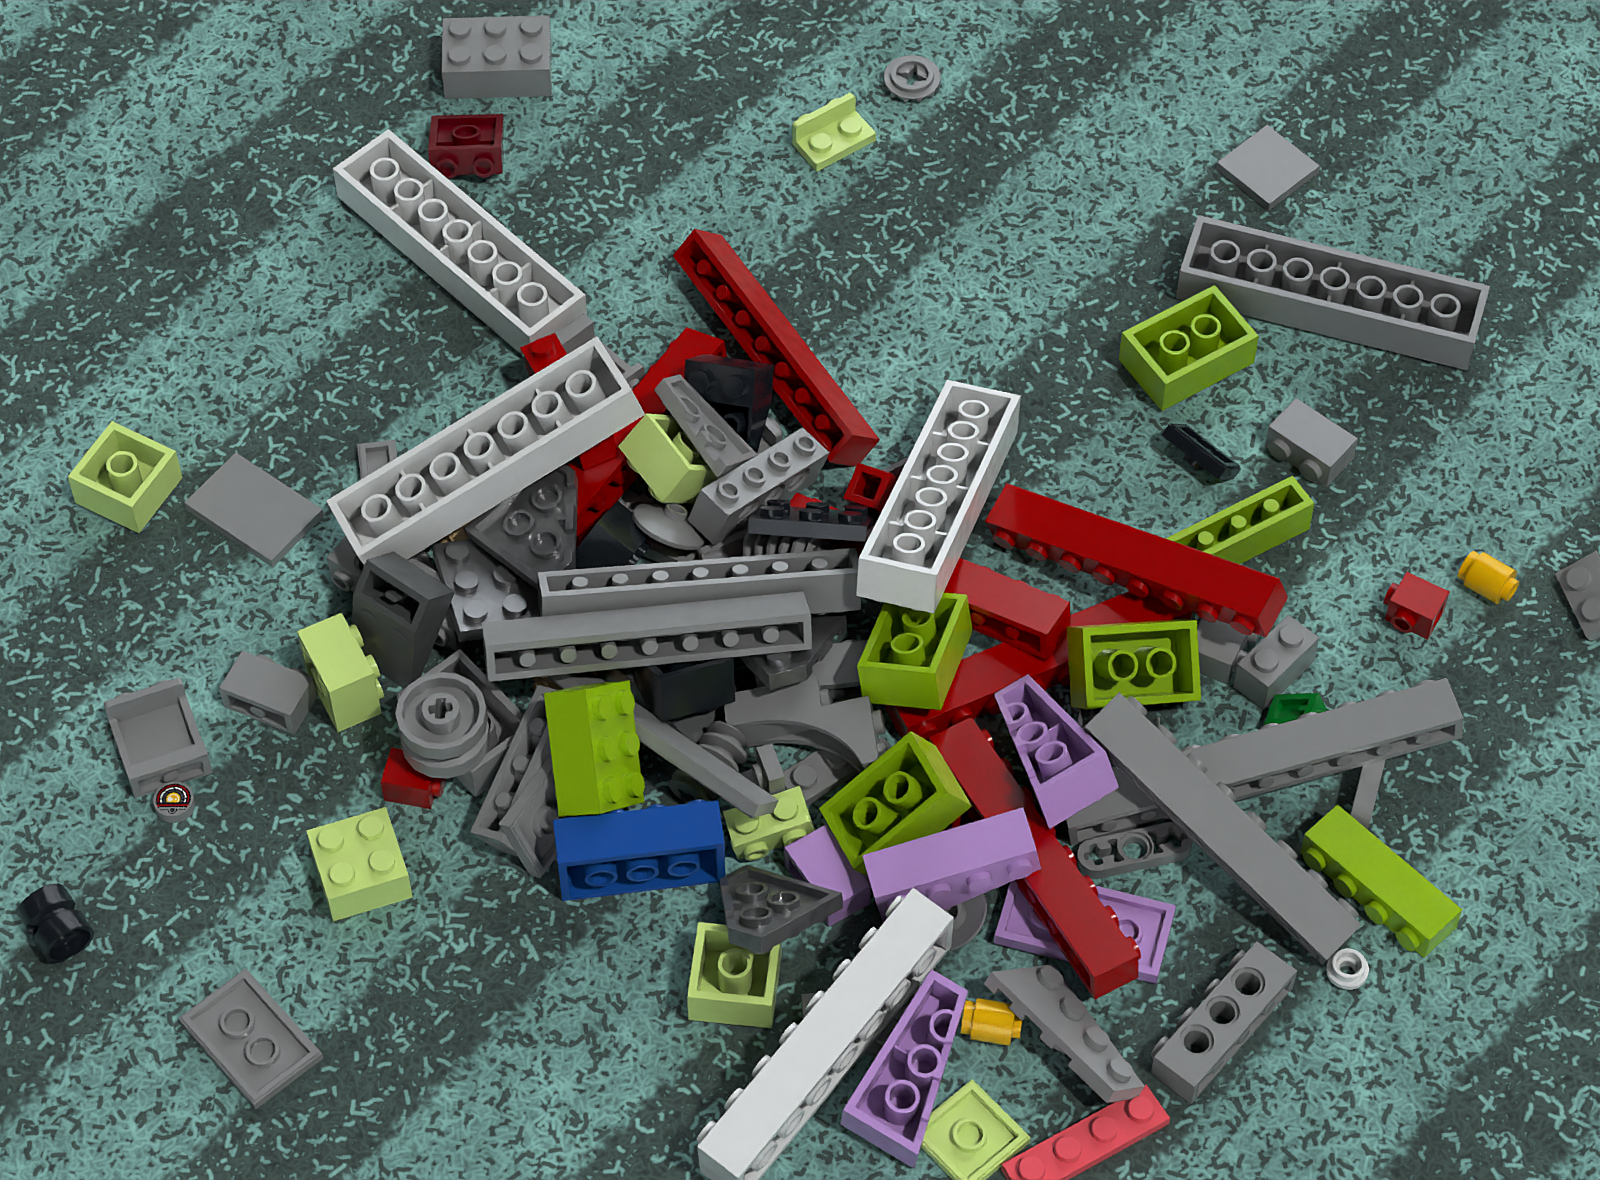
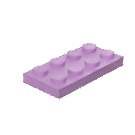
M1016 881L1010 882L996 929L994 944L1069 962L1034 912L1032 906L1029 905L1019 890ZM1096 886L1098 898L1103 906L1109 905L1114 910L1119 920L1120 930L1125 937L1131 936L1140 949L1141 959L1138 960L1139 978L1137 979L1157 984L1176 905Z

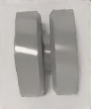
M437 672L421 676L409 684L398 698L395 715L400 742L405 759L416 771L429 777L448 779L464 775L480 764L488 752L491 736L483 694L471 680L457 673Z

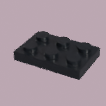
M772 499L767 500V505H762L748 517V533L866 542L878 520L879 513L868 512V507L864 505H846L845 510L829 509L828 503L808 502L806 503V508L790 507L791 502L788 500Z

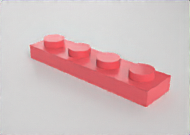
M1145 1085L1139 1096L1110 1104L1002 1164L1001 1170L1008 1180H1069L1169 1125L1170 1117L1150 1088Z

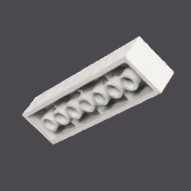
M389 129L333 168L338 198L521 355L520 347L552 333L556 334L583 313L587 316L586 295Z
M595 337L327 500V503L364 565L367 559L393 551L407 560L641 418L645 413L599 338Z
M950 380L946 381L859 556L856 596L872 599L877 602L908 607L916 611L935 612L1017 434L1021 395Z
M914 888L911 889L905 898L898 896L891 903L885 914L887 917L886 921L879 929L872 927L865 934L859 944L861 951L852 961L847 958L840 964L832 977L835 982L826 993L820 990L814 995L806 1007V1012H808L806 1017L799 1025L794 1022L785 1030L779 1040L780 1048L772 1057L765 1055L759 1061L752 1072L754 1079L745 1090L740 1087L736 1089L724 1106L727 1111L717 1123L713 1120L710 1121L700 1132L697 1138V1142L700 1144L697 1146L700 1172L710 1180H760L925 980L930 970H933L949 951L952 944L953 916Z

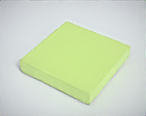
M972 1079L931 1113L921 1148L952 1180H986L1002 1167L1003 1163L1010 1160L1031 1141V1137Z

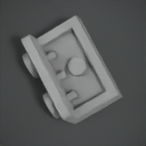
M1595 551L1555 573L1585 636L1590 641L1600 637V554Z

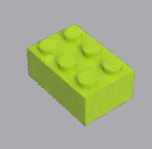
M1213 285L1122 332L1119 361L1158 408L1163 411L1253 364L1259 335L1221 291Z
M943 593L934 613L916 611L908 607L884 602L857 665L862 697L869 696L870 702L873 704L941 710L973 631L968 596L966 594Z
M1174 619L1067 627L1071 707L1082 709L1104 708L1119 692L1126 699L1129 696L1134 697L1142 705L1201 701L1197 620Z
M630 680L585 684L544 693L559 817L602 814L643 803L645 782L640 770L638 753L640 741L635 728L633 712L635 700L631 692Z
M910 731L819 809L853 869L868 876L862 855L939 833L972 807L936 745Z

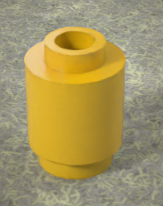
M1475 551L1470 552L1463 561L1457 575L1459 579L1464 581L1465 587L1495 604H1499L1502 599L1509 601L1519 586V581L1515 579L1517 571L1485 552L1481 554Z
M977 998L976 1002L966 1000L960 1034L971 1035L970 1040L1010 1046L1011 1038L1020 1039L1023 1020L1009 1009L1012 1003Z

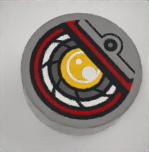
M167 782L161 785L154 793L153 805L156 814L163 821L169 823L184 821L191 816L195 809L196 803L193 791L183 782Z

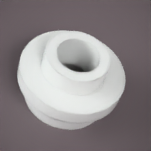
M1346 948L1335 952L1329 958L1326 973L1329 980L1335 986L1345 990L1359 988L1365 983L1369 973V966L1360 952ZM1342 966H1349L1355 973L1352 975L1345 974L1340 971V968Z

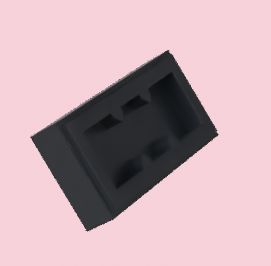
M1168 424L1162 433L1164 438L1186 454L1184 459L1190 465L1199 470L1206 469L1218 480H1233L1241 470L1240 465L1187 424Z

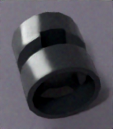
M58 883L46 885L32 892L23 900L18 909V916L29 933L35 936L36 944L47 961L51 963H61L83 951L89 946L94 936V931L81 911L74 909L75 902L64 885Z

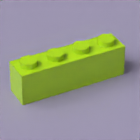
M1291 476L1165 539L1241 564L1309 530L1315 503L1297 480Z
M1338 804L1304 834L1300 853L1303 854L1305 863L1316 872L1322 871L1331 878L1335 888L1341 895L1346 898L1353 897L1364 907L1367 916L1378 925L1385 924L1396 934L1400 945L1411 952L1415 950L1425 958L1457 928L1463 909Z

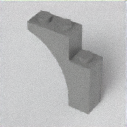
M811 675L805 681L771 690L767 686L735 692V702L724 704L726 723L737 728L745 735L748 741L746 748L770 743L812 746L839 756L855 767L860 773L888 750L886 742L880 743L879 735L886 733L881 710H873L869 696L832 703L829 689H821L817 675Z

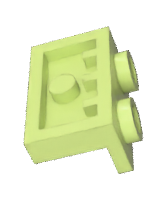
M852 93L831 100L827 105L814 112L802 115L792 124V145L816 172L876 141V132L856 111V98Z
M800 786L772 795L779 800L773 813L750 818L737 808L723 812L731 837L732 849L738 860L744 858L748 861L761 859L768 855L770 850L781 846L786 847L815 831Z

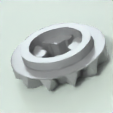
M907 55L893 60L884 72L885 89L890 90L892 98L902 97L905 103L909 99H916L921 103L926 96L933 98L935 90L940 88L941 74L938 67L931 60L922 56ZM916 72L917 81L913 85H908L907 80Z

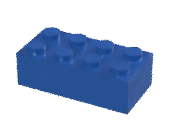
M698 799L687 804L674 806L656 804L640 810L624 811L617 809L604 814L565 816L563 819L553 820L562 901L718 883L725 876V844L718 800L706 801Z

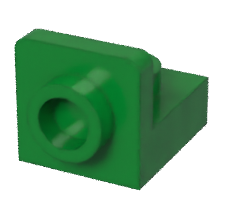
M1319 693L1275 694L1264 725L1270 723L1282 724L1297 720L1301 715L1309 712L1322 713L1329 711V709H1326Z

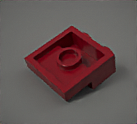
M504 114L431 116L428 144L429 164L447 179L458 175L476 174L479 177L486 178L494 174H503Z

